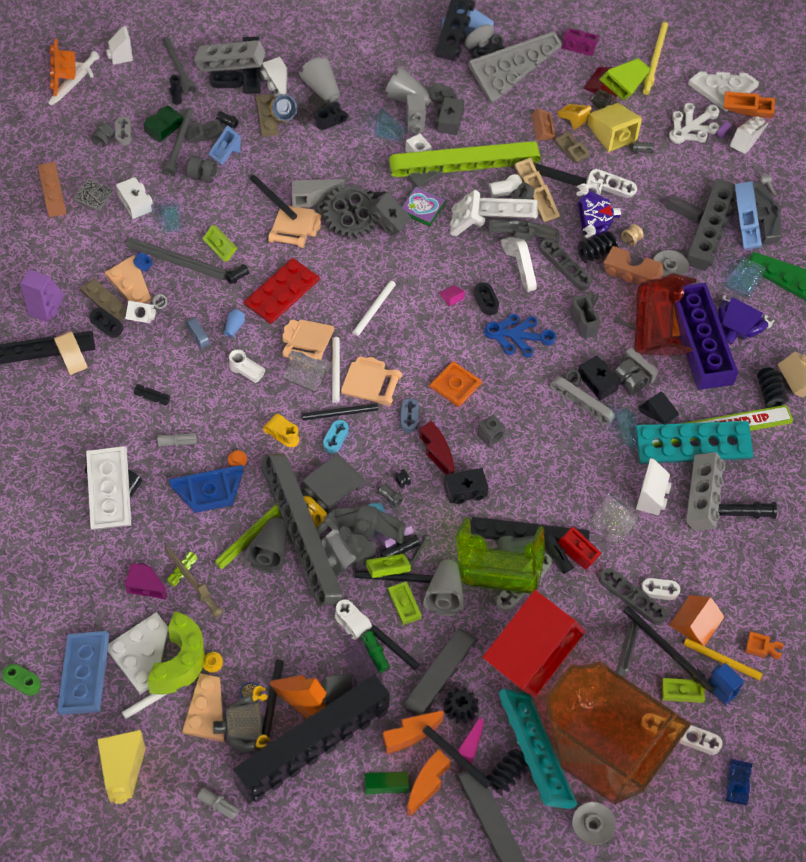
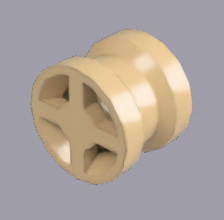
M631 224L628 230H624L621 233L622 240L630 246L635 245L637 240H641L644 236L642 229L636 224Z

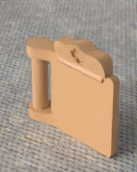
M288 206L297 214V218L292 220L279 209L274 226L269 233V243L276 241L304 248L307 235L316 236L317 231L321 228V214L315 213V210ZM277 233L295 235V236H300V237H299V238H296V237H289V236L277 235Z
M290 320L289 324L284 327L283 342L288 344L283 350V357L289 358L292 356L320 364L323 352L334 332V326L300 320L299 322ZM293 347H294V348H299V349H304V350H309V351H314L315 353H310V352L295 350V349H293Z
M360 356L356 362L351 363L341 393L391 406L393 401L392 395L397 381L401 379L402 373L398 370H386L385 363L378 361L374 357L365 358ZM386 376L391 378L385 395L379 396Z

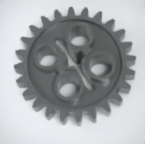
M345 184V189L338 186V192L333 189L332 195H327L328 200H324L325 207L322 210L324 212L323 219H327L325 220V225H330L329 231L335 229V236L341 233V238L347 235L348 239H350L354 235L355 239H357L359 234L364 237L365 232L370 234L371 229H375V224H378V222L371 217L367 210L376 199H372L373 193L367 194L368 189L362 191L361 185L358 189H355L354 184H352L351 188ZM357 199L359 202L353 203L351 200ZM342 206L344 209L338 210L335 207ZM365 214L367 217L361 218L359 215ZM350 221L352 224L346 225L343 222Z

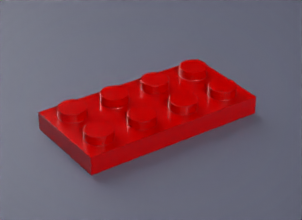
M292 258L244 301V305L272 324L320 280V277Z

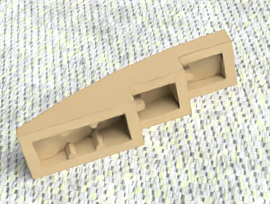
M528 158L515 163L514 167L522 182L534 188L532 200L538 201L537 210L542 221L545 223L559 218L560 215L547 185L544 184L539 171H536L532 159Z

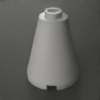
M323 56L324 59L315 57L303 65L302 68L304 70L302 73L299 71L300 78L326 104L338 102L340 92L329 59L326 56Z
M399 66L397 68L399 72L397 75L394 74L385 90L387 93L384 96L407 103V95L424 94L425 106L428 107L432 101L429 91L409 72Z
M450 559L439 563L424 595L423 604L428 611L429 609L437 611L435 615L455 616L464 607L459 565Z

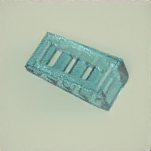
M627 408L614 411L624 443L632 450H637L636 415Z

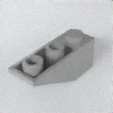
M345 179L292 180V207H312L321 201L328 200L327 195H332L333 189L337 192L338 186L345 189Z

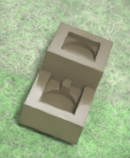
M570 132L563 134L554 141L576 164L591 155L581 141L576 142Z

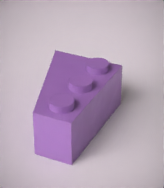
M29 269L20 282L28 315L49 322L51 317L56 316L58 306L65 297V294L49 276Z

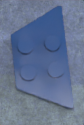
M243 465L173 478L169 479V485L194 513L232 506L244 468Z

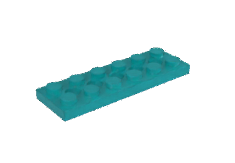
M749 421L637 425L635 427L639 464H649L650 458L654 459L657 463L694 462L695 455L716 452L723 460L753 459L754 457ZM710 437L715 438L718 442L717 446L710 445L708 439ZM727 437L735 438L736 445H730L727 442ZM690 439H697L699 442V446H692L690 444ZM659 440L662 444L661 448H655L652 445V441ZM671 440H679L680 447L672 446Z
M502 689L498 693L501 704L508 715L509 724L513 727L516 734L517 743L521 746L524 760L531 770L532 779L538 787L542 802L545 806L574 808L578 804L531 695L525 692Z

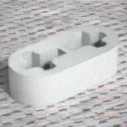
M648 578L644 580L641 591L650 598L674 600L679 596L680 586L672 580ZM649 584L655 588L652 592L647 588ZM668 587H672L673 594L669 593Z

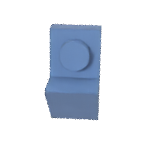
M227 125L209 152V155L223 165L232 151L240 152L241 135Z

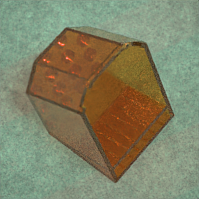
M602 662L577 666V664L570 665L545 698L561 767L613 805L639 795L646 790L691 726L690 722L621 675H617L615 671Z

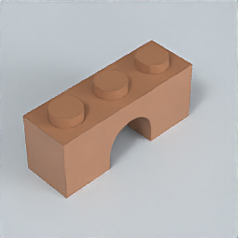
M55 162L38 165L48 216L65 215L66 209Z
M615 246L612 247L604 261V269L608 275L622 278L626 282L636 283L643 288L656 287L663 275L661 262L645 258L640 265L631 266L629 265L631 263L630 252Z

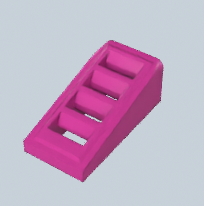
M480 718L458 749V752L471 764H473L484 725L483 719Z

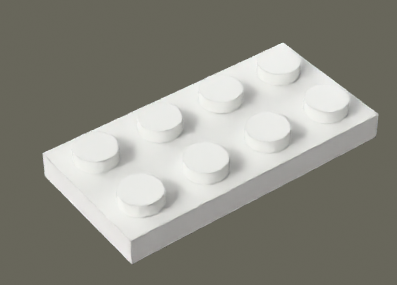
M127 447L86 451L91 529L98 530L131 526Z

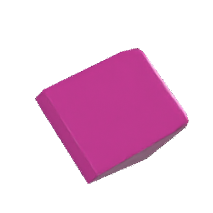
M453 285L440 292L439 295L449 306H452L464 299L465 291Z

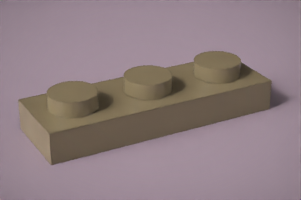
M273 94L256 95L262 137L279 135L277 120L270 111Z
M95 278L80 287V291L97 307L104 309L119 321L126 317L127 307Z

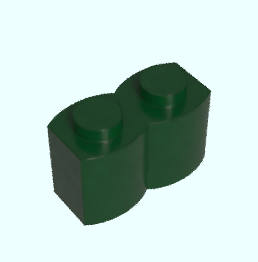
M167 105L160 108L157 114L145 120L144 131L156 141L161 142L181 127L183 116Z

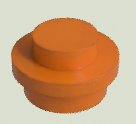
M240 450L233 451L228 456V463L231 467L239 465L244 467L247 463V455Z

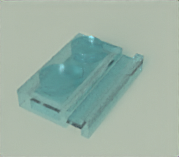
M743 256L725 287L749 299L765 273L766 267L752 260L749 261Z

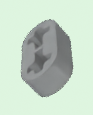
M119 117L115 122L116 143L120 146H126L131 142L132 126L130 119L127 117Z

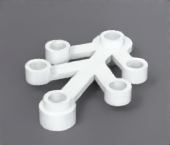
M692 103L685 104L686 126L681 129L680 122L682 121L683 114L680 111H675L672 116L674 130L669 134L670 140L676 144L683 143L685 140L705 142L708 136L707 133L716 134L719 130V125L717 123H710L709 126L700 124L707 119H716L719 115L718 107L716 105L708 106L706 112L693 121L692 113L695 106ZM690 131L698 132V134H688V133H689Z

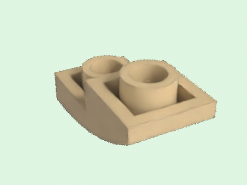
M72 331L54 338L70 375L88 368Z

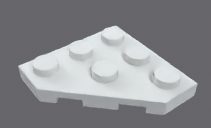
M699 72L689 80L688 85L727 112L728 110L723 108L725 91L751 93L758 87L759 82L747 73L730 75V72H716V74Z
M157 612L108 644L107 652L140 695L149 689L147 679L154 662L162 663L168 626Z

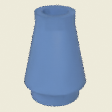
M236 309L229 312L223 334L233 338L245 322V314Z

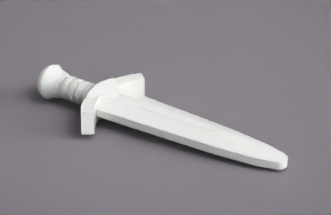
M92 51L90 57L84 63L75 62V80L66 79L58 88L57 96H52L49 100V105H53L63 98L87 73L90 78L94 77L90 66L94 61L99 60L100 56L97 52Z

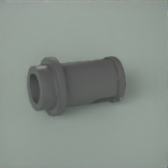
M636 140V142L632 143V152H635V154H638V152L653 154L654 152L652 150L654 149L653 142L647 143Z
M383 484L380 487L378 494L388 500L391 506L398 507L403 502L401 493H396L387 484Z

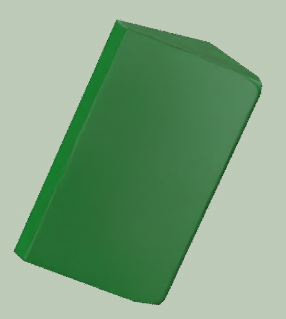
M408 771L365 773V794L409 793Z

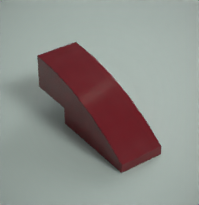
M431 420L420 428L419 438L426 444L427 457L445 475L452 474L455 469L450 448L441 431Z

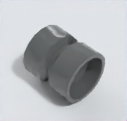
M192 155L187 165V177L196 180L201 178L202 181L212 183L214 179H211V177H215L217 172V161L211 159L203 160L202 157Z
M628 359L620 364L614 373L618 376L620 383L624 384V387L631 394H635L647 385L649 376L643 370H638L639 366L632 359Z

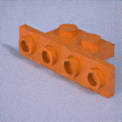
M54 39V45H50V55H53L50 56V66H53V68H50V78H53L50 80V89L53 90V96H57L58 78L75 80V52L58 50V39Z

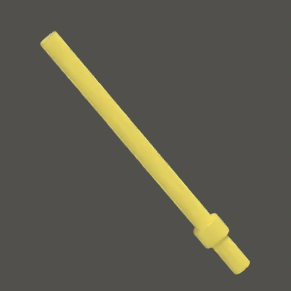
M666 22L661 24L649 67L651 70L644 79V95L649 94L651 86L654 84V74L668 27Z

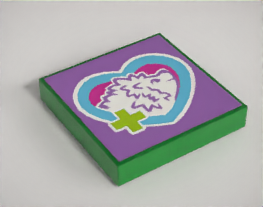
M415 186L401 207L409 214L411 219L430 227L446 204V199Z

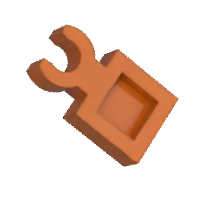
M750 631L745 653L765 658L768 653L772 658L780 659L782 653L776 652L775 648L782 650L784 644L778 641L771 643L769 642V636Z

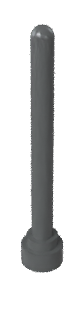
M164 37L163 42L183 82L182 89L184 94L189 95L188 92L191 91L192 94L196 93V85L188 79L170 39Z
M190 108L185 112L170 160L163 166L162 173L164 175L171 174L170 176L173 177L176 175V161L193 113Z

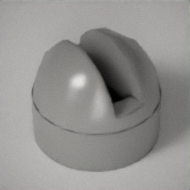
M156 294L152 297L151 303L155 308L162 309L167 305V298L163 294ZM160 298L162 299L161 301H159V302H157V303L155 304V301H156V300H158V299H160Z

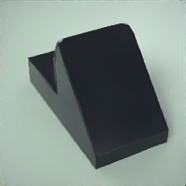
M662 391L639 406L642 414L664 425L679 416L678 411Z

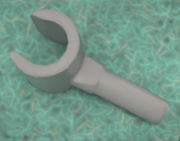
M761 175L759 181H762L763 185H767L772 196L777 195L771 184V175Z

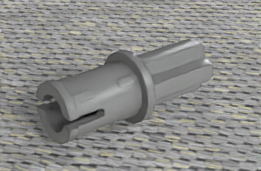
M175 432V434L158 435L157 442L159 447L175 446L178 448L180 445H195L197 443V436L195 433L178 434V432Z
M203 787L198 794V800L211 806L213 811H219L230 819H235L239 813V808L226 801L223 795L218 796L206 787Z

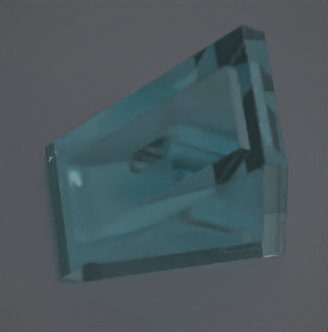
M383 108L380 109L376 120L375 137L401 142L405 129Z
M180 203L161 204L163 232L181 231Z

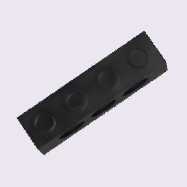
M450 1L435 51L436 57L454 62L457 57H460L462 51L460 45L461 42L465 41L466 26L469 27L471 20L469 15L470 11H473L475 8V1ZM459 9L465 10L461 14L457 13ZM456 24L460 25L458 29L452 28ZM449 40H455V41H456V42H455L454 44H452V45L448 44V41H449Z

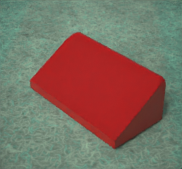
M574 526L558 540L561 548L565 549V553L585 570L601 555V552Z

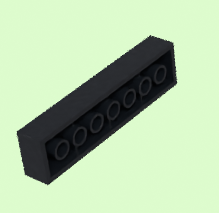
M373 674L233 768L235 785L249 804L253 801L259 802L265 797L267 791L270 789L276 790L282 786L283 780L289 776L291 778L297 776L301 772L302 767L307 764L308 766L313 765L324 752L326 754L331 753L336 748V744L342 740L343 742L350 740L354 735L353 733L358 729H366L371 724V720L376 717L380 719L385 716L389 709V691L378 677Z

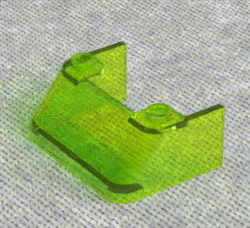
M465 517L456 534L461 581L469 586L529 594L537 590L540 584L545 556L544 527L539 526L533 541L526 545L525 553L487 549V542L482 536L471 534L470 519Z

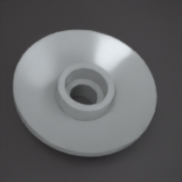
M487 24L475 29L465 40L466 48L474 49L477 46H485L494 32L493 26Z
M661 251L653 259L662 263L663 275L661 277L666 279L681 278L687 273L689 268L686 257L677 251Z
M588 802L582 804L575 811L572 827L581 841L590 845H601L612 838L616 829V820L611 810L605 805L598 802ZM591 822L596 823L597 828L591 829L589 824Z

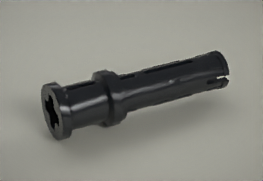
M755 501L753 504H719L718 512L719 516H753L755 519L760 517L776 519L777 504L775 501H772V503Z

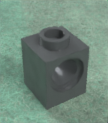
M493 414L479 423L477 435L490 448L504 439L506 427Z

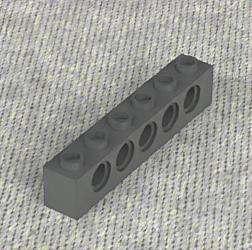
M716 178L688 254L687 261L690 267L706 271L708 266H712L715 256H712V253L717 252L719 246L717 239L721 240L724 232L721 228L726 227L729 218L726 217V214L730 215L733 204H730V202H734L736 198L734 183Z

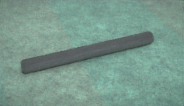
M129 238L127 241V247L221 280H224L227 271L222 268L134 238Z
M633 622L629 623V627H627L616 667V674H621L622 677H625L629 671L638 636L639 626L634 625Z

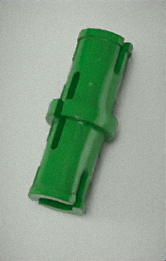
M373 631L366 632L365 635L361 636V639L369 651V658L373 659L379 673L386 671L385 668L389 670L391 666L383 653V647L379 646Z

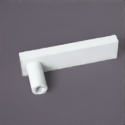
M480 198L478 215L482 217L536 219L539 215L537 210L538 201L532 199Z

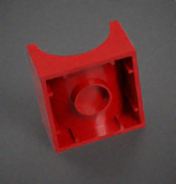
M534 590L482 658L522 690L536 697L586 631L576 620L537 590Z

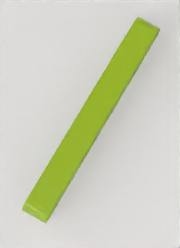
M530 141L400 153L391 155L388 160L393 177H406L415 172L422 174L424 167L426 173L428 171L439 172L440 166H442L443 173L510 167L528 158L538 163L541 160L538 144Z

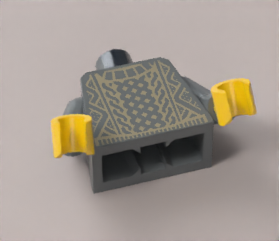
M262 686L255 687L253 693L226 709L225 721H213V734L226 733V744L243 754L259 751L260 748L263 749L268 746L265 742L271 741L266 735H262L260 702H257L258 699L260 701L267 700L268 696L266 694L260 695L265 688Z

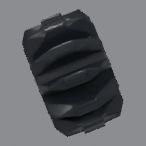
M466 687L463 689V692L455 688V693L449 691L447 694L448 698L444 699V712L449 713V720L456 717V724L459 723L460 719L466 724L468 718L473 720L475 718L474 713H478L479 707L477 704L479 700L478 698H473L474 692L467 693Z

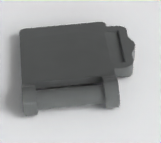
M328 514L324 518L325 521L316 527L318 535H321L327 528L330 527L332 529L321 542L337 578L358 560L357 555L361 552V546L358 543L357 536L351 532L349 527L339 528L335 517Z

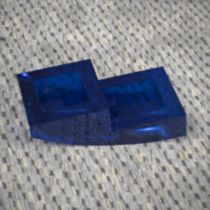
M730 759L726 802L748 805L751 786L749 783L753 763Z

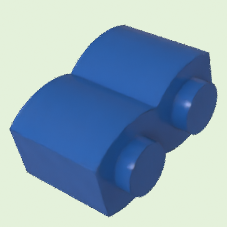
M725 663L723 666L719 664L711 672L712 676L708 681L716 687L713 694L726 706L739 694L740 688L745 681Z

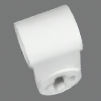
M341 600L337 603L335 619L348 634L353 636L352 639L357 640L372 627L369 619L351 601Z

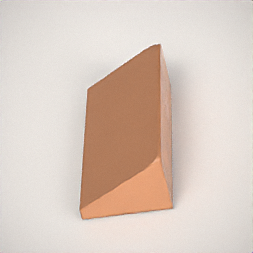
M537 108L531 115L536 141L556 139L551 113Z

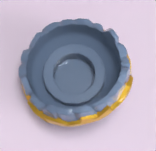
M286 94L276 96L270 104L271 114L277 121H290L297 113L295 99Z

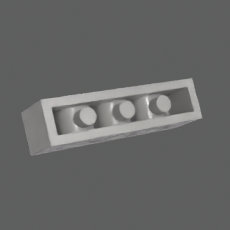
M259 40L199 46L194 61L202 72L261 67L266 52Z
M716 452L694 456L686 522L695 531L716 529L717 521L719 520L718 509L721 503L720 491L723 486L722 474L725 470V463Z

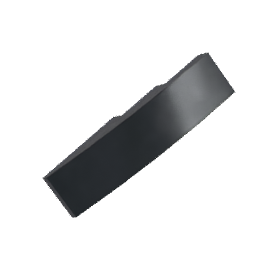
M243 37V42L259 40V37ZM260 67L243 69L244 94L261 93Z

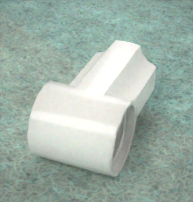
M514 174L504 181L489 183L490 196L492 198L508 195L514 197L517 188L523 183L521 177Z
M233 350L230 353V370L242 374L255 383L259 382L265 373V368L247 358L242 350Z

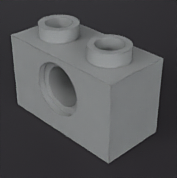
M424 94L407 95V133L418 134L424 132L426 115Z

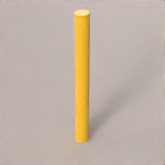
M686 638L683 644L722 664L726 663L731 668L760 681L763 673Z

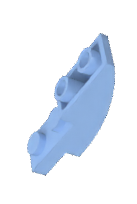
M753 181L735 184L744 250L761 248L762 243Z

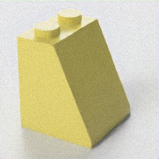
M616 103L590 113L587 125L605 149L610 152L633 143L638 139L642 118L623 105Z
M141 730L98 739L105 788L110 803L122 804L133 796L146 749Z

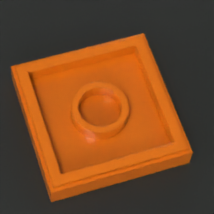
M452 361L434 379L429 387L457 407H460L482 384V380Z

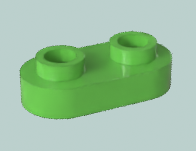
M10 664L2 671L4 682L27 696L35 695L41 689L39 677L17 664ZM13 671L16 672L13 676L9 675ZM29 681L33 682V684L30 686L26 685Z

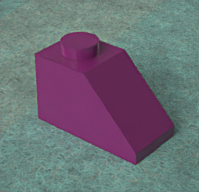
M131 563L125 582L126 592L167 599L166 587L154 570L144 563Z

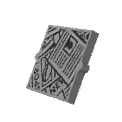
M88 178L83 186L79 187V191L73 197V200L100 211L103 205L109 201V197L115 190Z

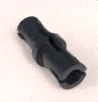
M171 75L169 77V93L172 96V103L179 105L182 102L183 93L180 77L178 75Z
M413 534L404 539L403 543L396 541L394 545L379 551L380 556L387 557L405 554V552L420 546V541L417 535Z
M554 534L542 540L552 554V560L555 559L563 574L574 568L565 554V549L561 548Z

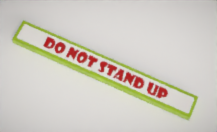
M783 405L686 423L749 421L750 431L792 424L793 418L788 406ZM677 439L671 440L672 445L680 443ZM659 440L652 441V445L655 448L662 446Z

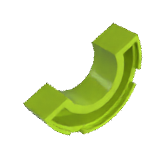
M174 611L168 626L170 642L177 644L181 650L170 661L163 663L154 662L147 679L150 694L162 695L177 692V689L185 685L187 687L195 681L203 669L205 661L203 636L198 625L185 614Z

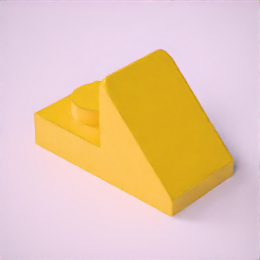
M568 104L557 111V114L560 118L570 120L575 130L587 122L591 107L588 105Z

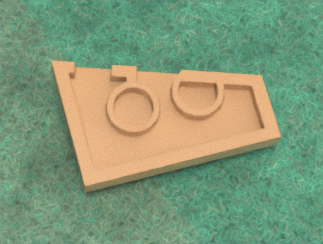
M200 673L183 728V734L224 742V734H213V721H223L220 678Z

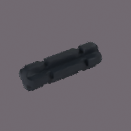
M137 384L134 388L135 395L140 397L143 395V398L156 403L159 401V404L166 406L170 401L169 395L165 393L160 394L161 392L148 387L144 388L140 384Z

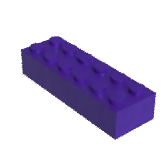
M699 283L671 287L669 295L670 300L674 303L680 339L698 390L734 385L738 370L707 284Z

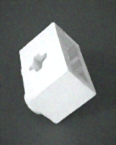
M136 177L116 184L117 195L132 219L152 211V198L149 194L146 195L143 184L139 183Z

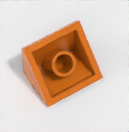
M689 595L669 626L691 640L705 646L723 620L724 615L711 597Z

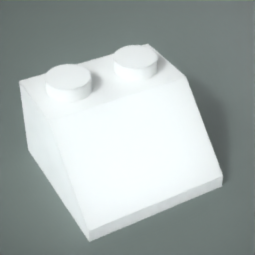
M651 458L636 509L659 515L661 509L665 510L668 499L664 498L665 493L669 494L672 483L668 482L670 474Z

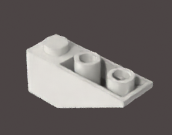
M278 57L263 62L260 74L262 79L267 81L270 92L273 91L275 97L286 94L287 67L282 59Z
M753 116L737 129L730 147L745 154L759 138L768 123L764 122L765 120L761 117Z

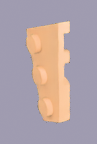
M135 255L105 272V276L127 301L146 304L151 302L141 270L133 263Z

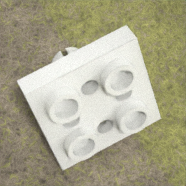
M473 190L470 194L465 195L461 201L453 205L452 220L450 222L451 235L458 236L472 224L479 228L484 225L485 217L478 215L480 192Z

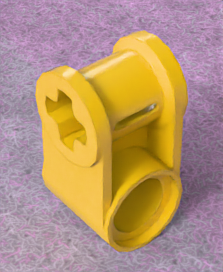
M276 413L263 426V431L266 434L269 433L273 436V439H276L287 447L298 445V427L282 415Z

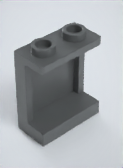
M337 453L302 480V491L305 496L313 498L329 514L332 507L353 490L359 491L364 487V478Z

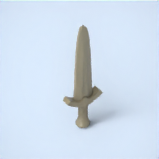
M166 546L165 549L176 566L198 593V600L208 606L213 617H220L223 609L217 606L213 599H211V594L204 583L199 584L182 561Z

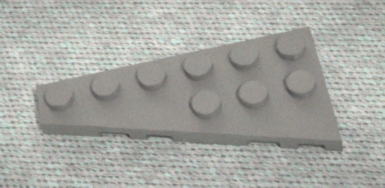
M555 31L470 60L468 66L487 100L492 104L559 50L562 43Z

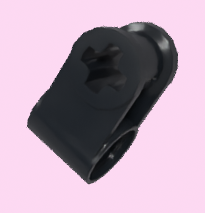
M333 102L316 111L315 125L320 130H326L345 122L348 119V113L341 109V105L338 102Z

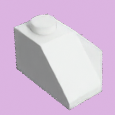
M124 26L108 42L109 49L106 52L108 60L112 59L113 65L133 61L129 34L126 26Z

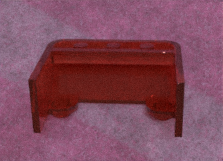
M672 273L642 282L637 290L634 346L636 352L643 355L676 356L693 352V348L682 346L679 338L672 337L674 303L680 301L684 296V286L696 283L695 278Z

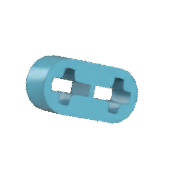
M337 420L332 424L323 441V448L326 452L336 453L339 451L349 432L347 422ZM343 427V430L337 434V428ZM333 439H335V445L329 447V443H332Z

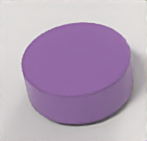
M729 122L724 123L716 135L723 139L732 130V125Z

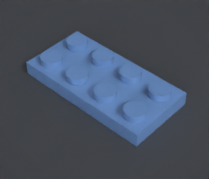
M107 631L67 635L57 709L60 715L100 712L110 635Z

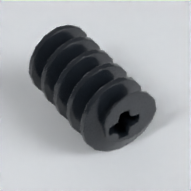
M605 231L585 241H580L578 253L582 261L588 263V259L593 261L594 256L597 259L600 258V254L605 256L606 253L611 251L613 246L619 248V245L613 233Z
M771 367L763 368L757 373L766 408L782 406L789 401L787 391L784 389L785 385L782 383L783 378L780 377L781 372Z
M518 749L509 750L508 756H504L502 762H498L497 768H493L491 774L486 776L492 782L490 787L499 795H503L502 790L510 792L508 784L516 785L513 778L520 780L521 775L519 772L527 773L524 766L528 768L529 766L524 760V754Z

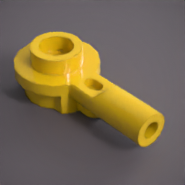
M210 652L205 655L203 668L206 671L214 673L222 668L223 659L220 654Z

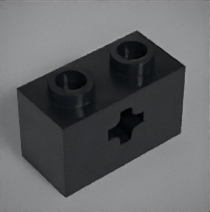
M597 355L579 365L578 372L582 381L600 401L618 391L620 383L618 376L612 373L606 362Z
M483 468L447 474L444 477V486L449 503L462 504L466 500L471 499L479 501L488 495L489 487Z

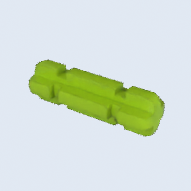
M191 551L184 556L185 559L181 560L188 570L191 568L190 565H193L197 560L196 554ZM177 566L173 570L174 573L167 577V583L173 587L180 582V578L184 577Z

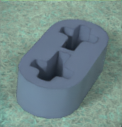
M193 317L186 320V327L199 348L202 349L209 346V339L197 319Z
M411 398L404 400L401 407L400 426L406 433L414 432L418 426L419 405L416 400ZM408 405H412V413H408ZM408 418L411 419V426H407Z

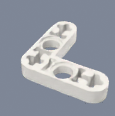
M600 169L592 170L587 177L586 185L588 189L594 190L598 195H600L601 190L621 197L631 198L637 192V186L634 182ZM608 181H615L616 187H610ZM627 187L630 188V193L627 192Z
M514 237L502 239L501 245L506 255L516 257L522 285L526 292L536 290V280L525 240Z

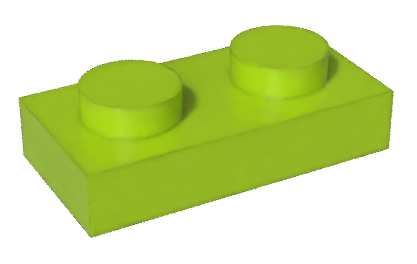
M211 225L203 237V240L225 262L230 260L237 250L232 241L216 225Z
M405 554L366 560V568L372 578L411 571V564Z
M407 581L388 588L389 596L402 625L422 619L421 612Z
M663 678L661 681L662 701L704 703L705 688L700 684H696L693 680Z

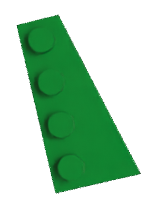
M753 252L744 263V267L806 301L805 268Z

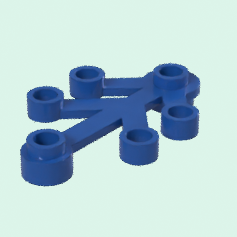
M510 314L507 319L500 323L490 322L484 328L485 336L489 339H496L507 355H512L515 352V346L508 343L503 336L510 337L522 350V355L527 358L533 355V348L528 346L522 339L540 341L547 346L553 345L556 339V333L550 329L544 330L542 334L524 332L529 327L533 328L537 325V318L534 316H529L526 321L511 330L505 328L519 323V316L517 314ZM510 347L513 350L508 351L506 348Z

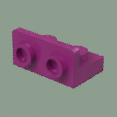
M568 28L564 34L561 48L593 56L600 35Z

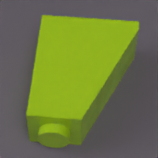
M638 58L609 69L599 80L620 99L625 101L634 93L651 69Z

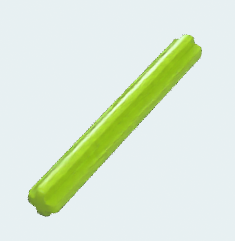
M276 503L215 559V564L220 569L227 566L241 553L271 518L281 516L278 504Z

